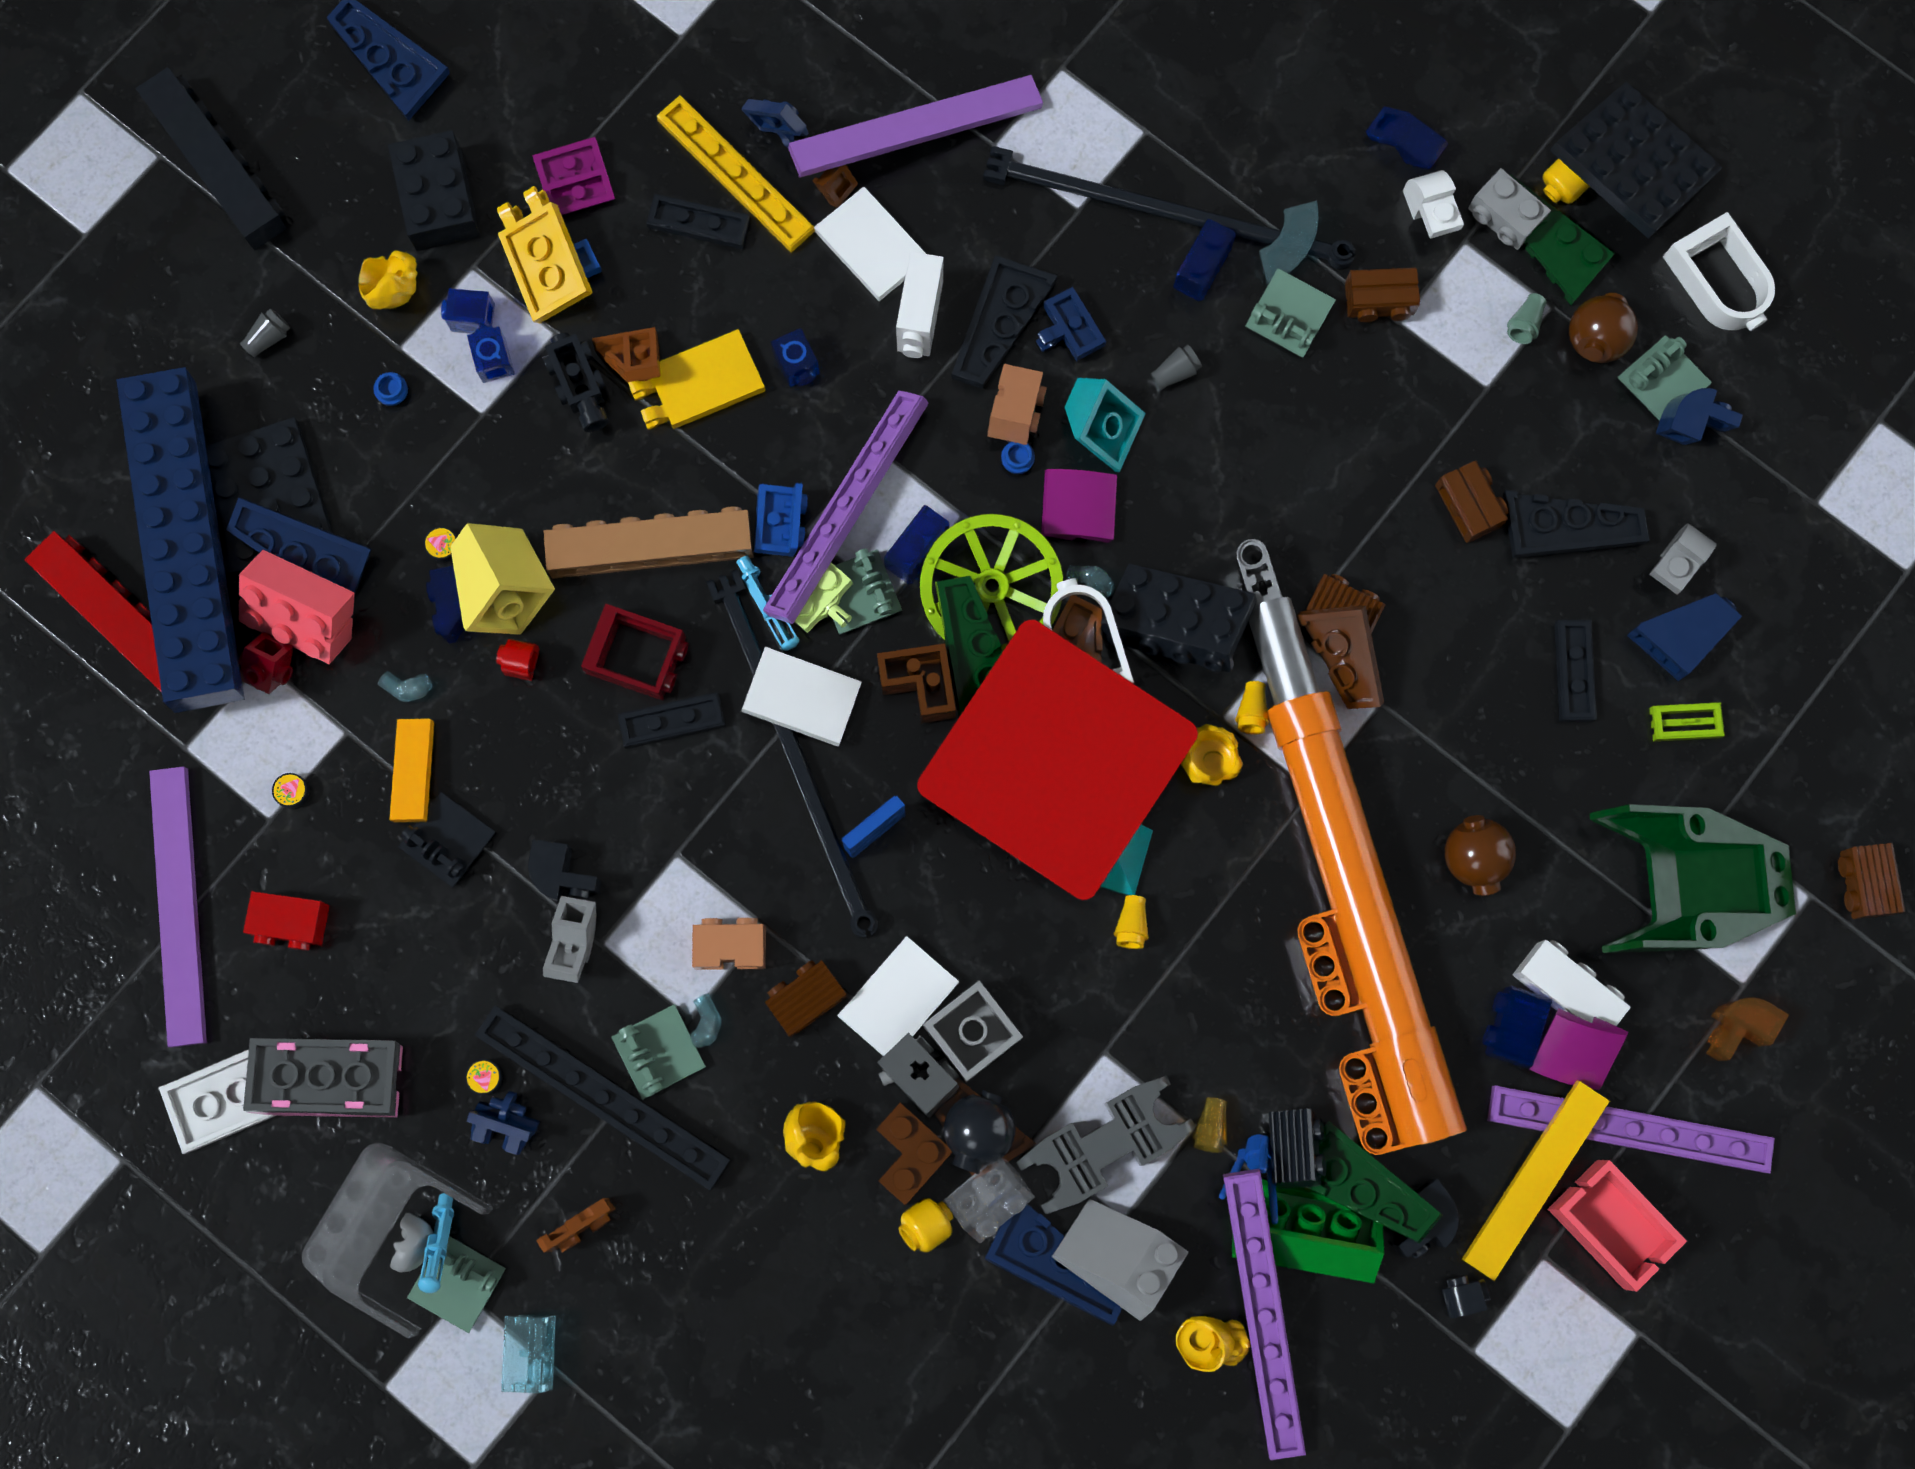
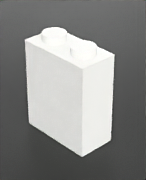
M910 251L896 325L897 351L902 352L907 357L921 358L922 355L930 356L943 286V257Z

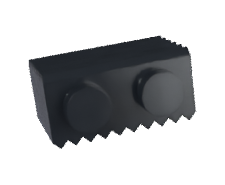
M1311 1109L1269 1112L1272 1183L1278 1189L1321 1186V1176H1326L1327 1172L1325 1156L1319 1153V1140H1324L1322 1119H1317V1115Z

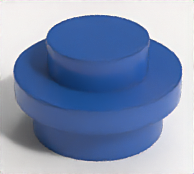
M384 373L374 383V394L379 402L384 405H397L407 396L408 385L405 379L397 373Z
M1010 442L1004 447L1001 454L1004 468L1013 474H1023L1029 471L1035 460L1034 451L1028 443L1024 445Z

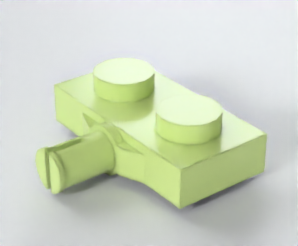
M830 563L796 618L795 623L805 632L809 633L820 620L830 616L842 628L845 627L847 623L841 617L849 623L852 616L847 614L838 605L843 594L853 585L852 580Z

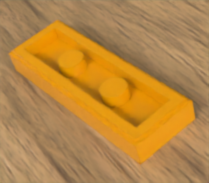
M397 719L389 819L392 822H427L434 721L432 719Z

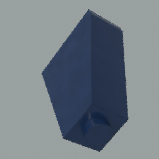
M1715 593L1642 622L1631 630L1627 636L1679 681L1691 673L1742 615L1736 611L1735 605L1729 599L1720 597Z

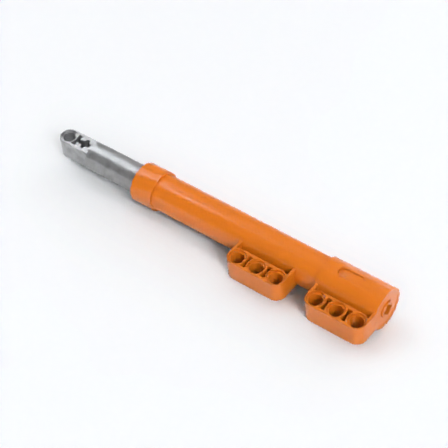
M1248 539L1238 547L1237 560L1247 592L1255 593L1257 603L1249 618V624L1275 705L1268 709L1267 714L1277 747L1283 751L1331 907L1329 911L1303 919L1297 930L1298 938L1321 1010L1331 1016H1340L1362 1010L1372 1040V1044H1369L1370 1048L1346 1055L1341 1060L1339 1066L1340 1076L1363 1148L1374 1155L1439 1141L1465 1132L1467 1128L1435 1026L1431 1027L1346 757L1339 734L1342 729L1330 692H1320L1291 598L1282 597L1265 545L1259 540ZM1252 550L1260 551L1262 559L1257 564L1250 565L1245 562L1244 559L1248 552ZM1265 582L1266 586L1269 587L1267 589L1268 594L1265 596H1261V593L1258 591L1259 583ZM1311 923H1319L1324 929L1323 938L1318 942H1310L1305 936V929ZM1322 956H1328L1334 962V971L1328 976H1320L1315 970L1316 961ZM1339 990L1345 997V1003L1341 1009L1334 1011L1326 1005L1325 998L1330 991ZM1353 1058L1362 1060L1366 1065L1365 1075L1360 1079L1350 1077L1346 1071L1348 1061ZM1369 1093L1375 1097L1377 1106L1373 1112L1364 1113L1359 1110L1357 1098L1360 1094ZM1373 1128L1384 1130L1388 1139L1385 1146L1376 1148L1370 1145L1367 1140L1368 1131Z

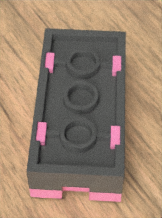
M250 1038L243 1111L254 1114L282 1116L398 1117L400 1092L396 1090L397 1071H401L403 1046L396 1041Z

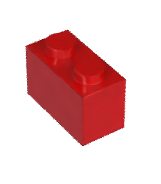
M251 891L243 933L254 936L253 943L275 946L276 940L289 941L288 948L309 951L310 945L322 946L330 905L322 901Z

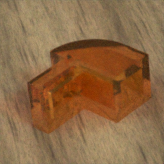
M1744 998L1727 1002L1718 1007L1711 1015V1017L1723 1025H1718L1711 1033L1708 1040L1711 1046L1706 1054L1717 1061L1730 1060L1743 1037L1758 1046L1772 1045L1789 1014L1759 998Z

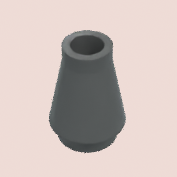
M270 308L266 313L261 312L240 345L255 358L261 352L287 336L286 332L291 327L276 311Z
M1186 345L1183 348L1178 347L1150 374L1156 385L1162 390L1169 385L1197 375L1196 371L1202 367V364L1192 348Z

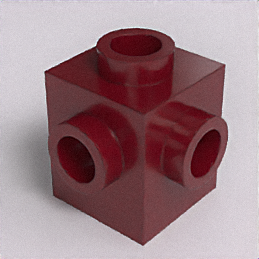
M265 632L261 633L244 648L240 655L239 664L241 665L242 682L267 694L273 692L279 685H285L293 671L290 664L294 646L288 643H280L273 636Z

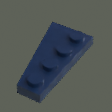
M342 0L326 17L330 25L408 121L450 74L447 66L357 0Z
M241 497L237 500L226 529L259 553L265 550L356 593L372 548Z
M1016 1193L984 1259L1112 1326L1115 1325L1122 1307L1052 1258V1255L1065 1236Z

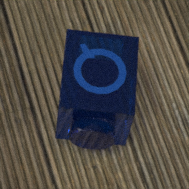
M449 288L447 300L442 301L441 317L445 320L451 332L491 335L495 303L490 293L486 291Z
M484 326L478 328L475 333L467 335L476 372L483 383L515 375L506 338L499 326Z
M801 328L771 341L773 355L789 387L796 384L798 386L809 384L816 378V375L820 374L818 361Z

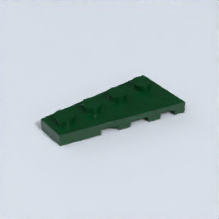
M1510 174L1513 179L1551 210L1549 215L1526 238L1524 242L1526 245L1525 249L1532 258H1537L1547 271L1545 273L1553 284H1558L1566 294L1564 298L1572 305L1608 263L1614 253Z
M971 576L935 582L959 717L1003 652L1001 643L991 626L988 614Z
M1330 1121L1324 1126V1140H1319V1153L1324 1154L1326 1160V1176H1321V1186L1306 1188L1420 1244L1443 1215Z

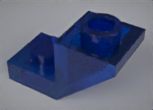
M1385 106L1366 130L1370 140L1395 146L1406 164L1430 169L1448 145L1446 139L1409 112Z

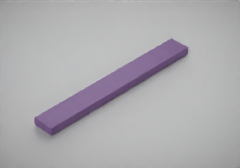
M1028 75L789 143L788 149L799 176L804 177L1042 108L1043 101L1032 75Z
M903 391L897 392L765 605L763 611L769 617L790 624L795 622L929 404L924 396Z
M176 767L152 770L149 773L167 1046L174 1048L207 1043L188 768Z
M1492 1086L1487 1121L1544 1132L1564 1101V1098ZM1606 1107L1586 1140L1756 1172L1771 1173L1775 1138Z
M1259 1169L1223 1174L1269 1459L1276 1460L1306 1455L1261 1173Z

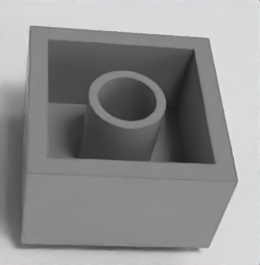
M980 981L976 982L923 1024L925 1030L965 1082L972 1079L1023 1038Z

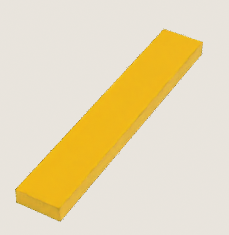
M681 95L656 116L657 121L791 253L815 232L814 226Z
M1581 1081L1575 1082L1464 1254L1462 1260L1495 1281L1610 1102L1608 1099Z

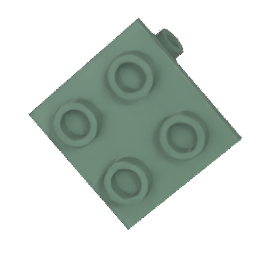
M1278 268L1260 301L1255 305L1245 327L1303 358L1336 299Z
M1665 335L1618 376V379L1659 421L1663 410L1671 400L1682 394L1707 388L1712 383L1684 354V348H1686L1687 344L1681 337L1669 339Z
M867 548L861 549L855 553V558L835 565L853 582V585L841 597L838 605L847 614L852 616L851 621L848 623L841 617L847 623L842 628L833 619L839 635L902 611L878 549L871 552Z
M675 1004L633 1026L631 1024L620 1029L619 1033L612 1036L615 1046L642 1100L706 1067Z
M449 1236L440 1289L435 1293L421 1291L418 1287L419 1276L407 1298L463 1331L470 1333L506 1268ZM441 1260L439 1261V1267H438V1272H437V1277H436V1279H438V1274H439V1269H440ZM428 1262L426 1263L425 1272H424V1277H425V1274H426V1269H427V1264H428Z

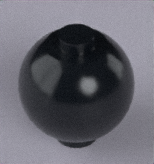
M982 1090L980 1096L975 1094L964 1096L950 1108L944 1122V1137L947 1146L955 1155L952 1162L953 1165L979 1174L982 1165L993 1164L1008 1153L1015 1139L1016 1127L1010 1109L1000 1104L1003 1097Z

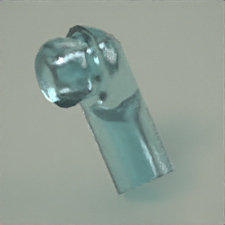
M387 671L378 681L380 687L401 702L423 698L432 687L431 680L422 674L417 675L415 678L401 681Z

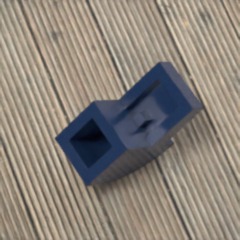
M1701 388L1671 400L1663 410L1655 434L1680 444L1688 445L1701 441L1706 426L1721 432L1738 428L1743 415L1732 411V406L1727 403L1714 401L1717 390Z

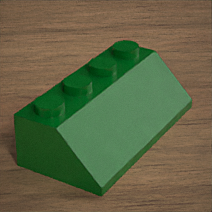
M1262 1179L1276 1266L1374 1284L1384 1256L1383 1225L1306 1187L1278 1189L1276 1187L1278 1223L1274 1225L1271 1222L1268 1181ZM1232 1233V1258H1236V1251Z

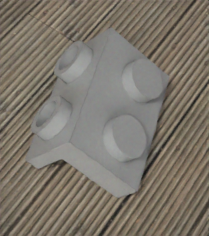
M1501 168L1475 195L1468 207L1473 217L1479 223L1488 225L1497 233L1498 238L1504 244L1513 246L1517 250L1551 211Z

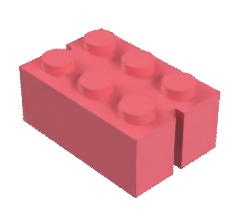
M262 550L239 574V596L242 597L239 600V622L262 633L265 632L273 636L278 642L288 643L294 646L295 649L327 664H330L352 639L353 618L350 617L353 615L354 592L265 550Z
M1597 1160L1575 1181L1579 1187H1569L1548 1208L1558 1221L1624 1290L1637 1292L1659 1270L1654 1263L1665 1264L1687 1242L1610 1160ZM1648 1258L1651 1262L1654 1263H1647L1644 1261Z

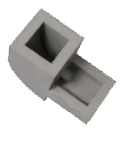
M1688 523L1678 531L1660 555L1662 558L1649 575L1675 594H1679L1699 567L1707 561L1717 544Z
M561 896L551 923L553 940L543 966V977L578 983L584 963H588L596 927V902Z

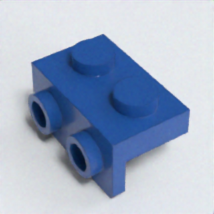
M795 483L793 488L759 484L753 552L793 557L798 547L803 546L805 527H800V514L805 515L807 509V494H802L803 484Z

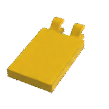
M533 186L523 192L524 198L532 212L528 216L523 218L519 206L516 205L512 208L509 202L497 208V212L505 226V229L499 232L498 236L532 321L540 324L591 295L593 292L558 205L549 202L545 190L538 192L537 188Z
M739 329L660 361V377L651 378L647 381L628 382L635 401L657 392L662 405L650 406L641 410L648 430L670 421L672 428L676 429L765 392V386Z

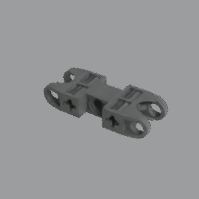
M1167 1076L1132 1087L1106 1102L1104 1105L1113 1120L1087 1135L1080 1137L1074 1124L1070 1123L1042 1139L1016 1162L1021 1171L1035 1163L1036 1166L1048 1164L1058 1172L1060 1181L1057 1190L1052 1194L1053 1198L1041 1205L1045 1214L1078 1204L1106 1188L1108 1184L1102 1176L1100 1169L1124 1155L1132 1152L1139 1166H1144L1174 1148L1194 1130L1196 1126L1191 1118L1179 1125L1178 1123L1167 1125L1159 1122L1155 1117L1153 1104L1156 1098L1161 1095L1159 1091L1171 1085ZM1061 1135H1062L1064 1141L1066 1142V1144H1067L1069 1150L1071 1151L1073 1157L1075 1158L1074 1160H1073L1072 1157L1070 1156V1154H1069L1067 1148L1065 1147L1063 1141L1061 1140V1138H1060ZM1076 1165H1079L1082 1173L1084 1174L1086 1180L1088 1181L1091 1187L1090 1189L1087 1186L1085 1180L1083 1179Z

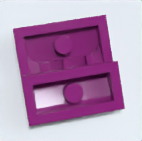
M596 137L532 155L542 188L547 193L549 202L558 205L561 215L615 200Z
M1073 469L1045 470L1041 534L1066 540H1074L1077 537L1106 543L1114 540L1117 475Z
M1558 1008L1535 1055L1530 1070L1566 1084L1574 1085L1576 1081H1581L1591 1089L1600 1090L1628 1035V1031L1597 1017H1594L1591 1023Z

